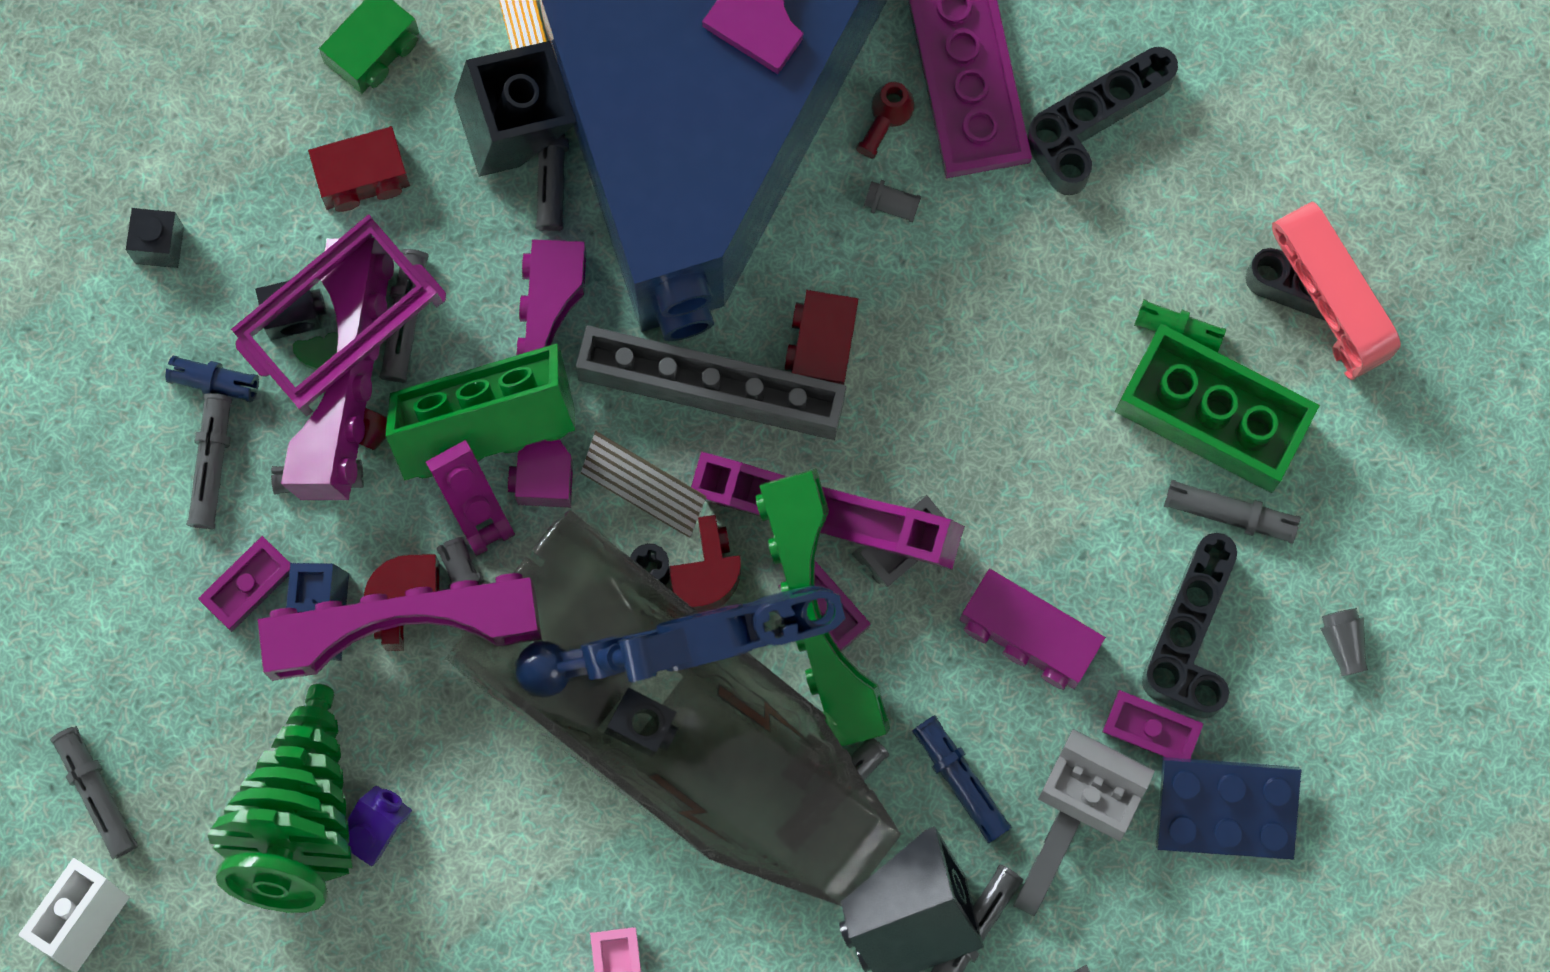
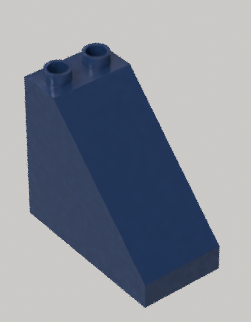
M540 0L547 41H551L577 121L574 129L641 332L660 327L664 340L678 341L699 335L714 325L711 310L725 306L887 0H784V7L790 21L803 32V40L779 74H776L703 28L702 21L717 0Z

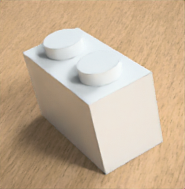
M73 858L19 933V936L68 970L78 972L130 897L108 879Z

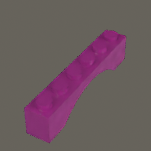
M371 237L321 279L330 295L336 313L338 328L337 352L387 311L385 298L388 281L394 273V262L374 237ZM339 238L327 239L325 250ZM380 345L325 391L319 406L305 426L289 441L281 484L300 500H349L352 484L357 479L356 459L359 443L362 442L365 435L364 411L367 401L370 400L372 395L371 376L374 360L379 356Z
M532 239L531 253H524L522 261V279L529 280L528 295H521L519 306L520 322H526L525 338L518 337L516 355L552 345L555 334L565 317L584 296L587 258L585 242ZM560 439L555 441H538L528 444L518 451L517 466H509L508 493H515L518 505L571 508L574 464L571 454Z
M701 451L691 487L707 496L706 502L760 516L756 503V495L762 494L760 485L787 476ZM822 486L829 513L820 532L821 534L943 568L953 569L965 526L945 517Z
M509 573L497 576L495 578L496 582L478 585V582L475 580H463L452 583L450 585L451 589L433 592L431 587H418L405 591L406 596L388 599L386 594H372L361 597L358 604L345 606L342 605L341 601H326L316 604L313 611L300 613L297 612L296 608L276 609L270 612V617L258 619L263 673L271 681L318 674L333 657L354 642L375 632L401 625L435 624L455 627L478 635L495 646L542 640L535 586L530 577L523 578V575L520 573Z

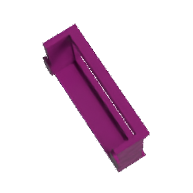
M368 214L231 330L238 337L235 343L237 350L260 376L267 377L270 375L307 417L313 412L309 404L429 303H432L436 308L446 301V293L422 265L411 264ZM371 237H374L416 287L295 387L254 340L253 336Z

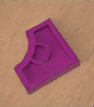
M717 0L702 21L703 28L776 74L780 73L803 40V32L790 21L784 7V0Z

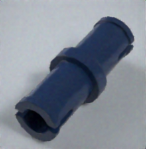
M175 355L168 362V365L174 366V369L184 372L166 368L165 378L167 383L200 389L203 395L222 394L243 399L247 402H253L257 395L256 392H251V388L258 389L259 376L256 374L225 369L222 363L215 361L204 364Z

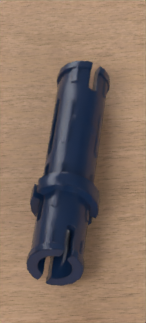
M936 715L930 717L911 731L934 763L932 769L936 774L941 773L945 781L950 785L954 794L980 829L988 844L1012 828L978 777L975 776L969 767V764L963 757L966 755L963 748L956 747Z

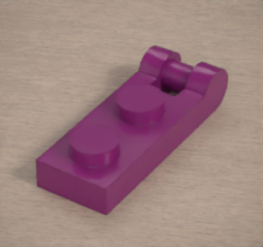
M466 440L426 461L476 557L488 551L486 546L502 538L503 541H506L515 536ZM491 518V524L477 530V525Z

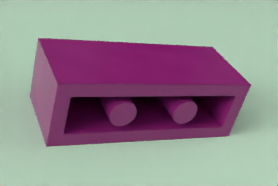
M990 568L963 610L959 620L966 624L963 630L969 636L985 644L991 639L1005 648L1002 654L1006 658L1023 667L1028 662L1043 670L1041 677L1046 682L1061 690H1064L1067 685L1075 690L1106 638Z

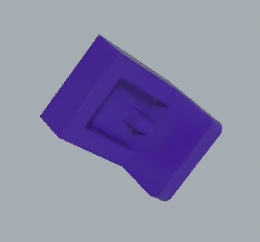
M374 786L358 800L347 819L349 829L348 846L351 848V853L371 867L375 865L398 827L408 819L412 809L405 805L402 799L393 791Z

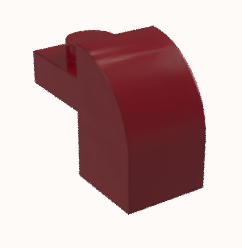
M716 515L698 517L704 561L669 566L677 617L717 609L732 597L738 587L741 575L740 555L722 558V554L730 553L727 528L726 526L717 527ZM682 606L689 609L692 613H688L687 611H685L682 608Z
M436 554L402 555L384 562L370 576L364 590V596L386 594L388 599L406 596L405 591L418 587H431L433 592L440 591V562ZM404 625L374 633L375 640H381V645L386 651H404Z

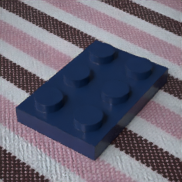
M1163 757L1156 839L1157 850L1294 860L1302 770L1295 766Z

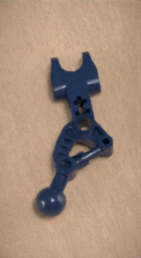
M806 586L764 596L754 602L725 606L666 621L656 625L657 629L595 640L581 645L579 649L566 651L556 642L535 641L528 644L520 652L515 662V673L521 688L531 696L552 697L559 694L567 686L570 678L588 675L589 680H594L626 671L628 681L635 682L657 675V672L666 669L669 672L683 670L742 655L756 648L768 645H783L834 630L845 619V614L839 594L833 593L832 590L822 586ZM825 598L827 602L825 614L821 618L810 620L807 616V608L810 602L814 599ZM771 611L776 612L781 617L775 621V629L773 630L764 624L770 620L769 612Z

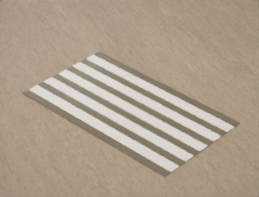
M595 431L581 474L690 538L707 496Z

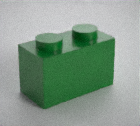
M364 0L318 49L323 62L358 92L363 94L369 86L376 88L385 80L389 73L388 66L398 55L405 57L414 49L418 42L417 35L419 30L416 19L395 1Z

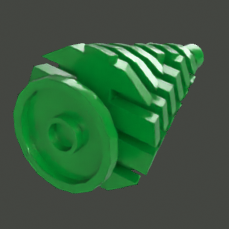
M313 684L308 688L305 699L306 706H299L294 709L286 722L290 726H283L271 746L275 750H264L257 761L256 770L252 774H247L240 785V792H237L230 799L224 809V815L218 817L207 834L209 844H214L213 849L225 858L219 865L215 876L218 886L228 895L244 903L285 913H306L318 910L324 905L327 898L325 881L348 875L349 868L353 869L351 848L348 846V820H345L346 799L342 791L344 783L343 769H340L338 764L341 758L340 744L335 739L339 732L338 723L335 715L328 711L332 707L335 695L334 690L325 684Z

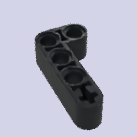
M1153 47L1142 52L1041 111L1033 118L1027 135L1030 152L1057 192L1063 195H1075L1085 188L1092 170V160L1082 142L1170 90L1178 70V61L1169 49ZM1151 67L1155 72L1147 76ZM1162 69L1164 71L1163 77L1157 71ZM1115 87L1123 88L1129 93L1130 98L1119 100L1110 93V90ZM1087 109L1093 114L1094 119L1090 121L1079 120L1073 111ZM1050 130L1057 135L1058 140L1051 143L1044 142L1037 136V132ZM1064 165H1073L1080 170L1081 175L1076 178H1069L1061 172L1060 168Z
M1222 533L1208 534L1200 541L1192 553L1142 675V685L1147 695L1157 701L1203 719L1217 714L1225 706L1229 698L1228 684L1221 676L1194 664L1237 558L1236 544L1230 537ZM1212 548H1216L1220 551V561L1213 568L1210 575L1204 574L1203 571L1206 569L1210 559L1208 553ZM1197 587L1204 590L1208 596V605L1199 607L1190 603L1187 598V589ZM1176 627L1187 630L1191 635V645L1184 648L1175 645L1171 640L1170 630ZM1156 668H1166L1172 672L1175 678V684L1172 688H1162L1156 684L1153 678V671ZM1204 685L1213 689L1217 698L1214 706H1204L1198 702L1195 696L1197 686Z

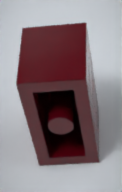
M392 126L308 150L326 210L335 208L337 212L349 211L358 207L361 200L375 196L379 200L391 199L399 196L403 188L410 187Z
M806 290L804 303L796 302L792 328L800 330L797 345H788L784 370L792 371V373L845 385L859 298Z

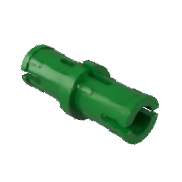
M1143 299L1134 323L1136 327L1140 326L1153 332L1157 331L1161 323L1216 352L1219 351L1223 341L1222 338L1226 333V328H1220L1189 317V311L1182 309L1178 313L1148 302Z

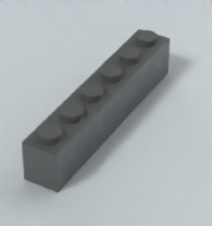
M586 325L576 363L579 381L831 440L836 438L846 394V385Z

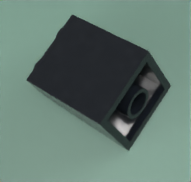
M551 41L466 60L454 100L479 177L521 167L576 124L577 121Z
M935 826L922 832L841 901L845 918L844 921L839 922L842 937L848 948H856L859 962L865 972H921L984 948L966 876Z

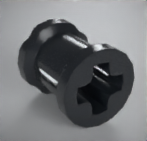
M646 543L633 550L629 562L641 575V577L636 576L639 573L635 570L630 573L631 580L634 582L636 589L645 594H651L652 591L664 589L670 579L669 558L664 549L656 544ZM649 562H655L657 569H653L649 576L644 575L642 568H647Z

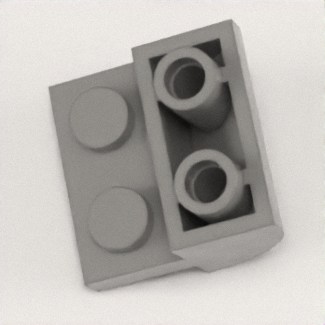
M1072 729L1038 800L1121 841L1151 782L1155 770Z

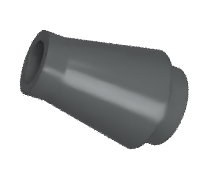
M1357 608L1323 615L1324 627L1320 629L1340 668L1341 676L1367 671L1364 617L1359 618Z

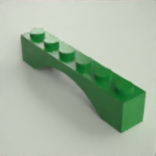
M817 468L766 482L760 485L762 494L756 495L760 517L763 522L770 521L774 538L768 539L773 562L775 565L782 563L786 581L781 582L782 592L815 585V555L820 532L829 513ZM818 599L812 600L808 605L807 616L810 620L822 617ZM827 632L796 641L800 652L807 651L811 668L805 669V674L811 694H819L823 711L818 712V721L824 739L831 737L834 748L887 735L890 725L878 684L861 673L846 658L830 633Z

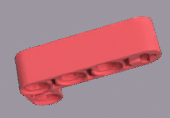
M1310 202L1273 222L1272 230L1276 241L1337 338L1332 349L1336 361L1341 359L1347 369L1344 372L1345 376L1350 380H1354L1390 360L1401 346L1399 335L1321 208L1316 203Z

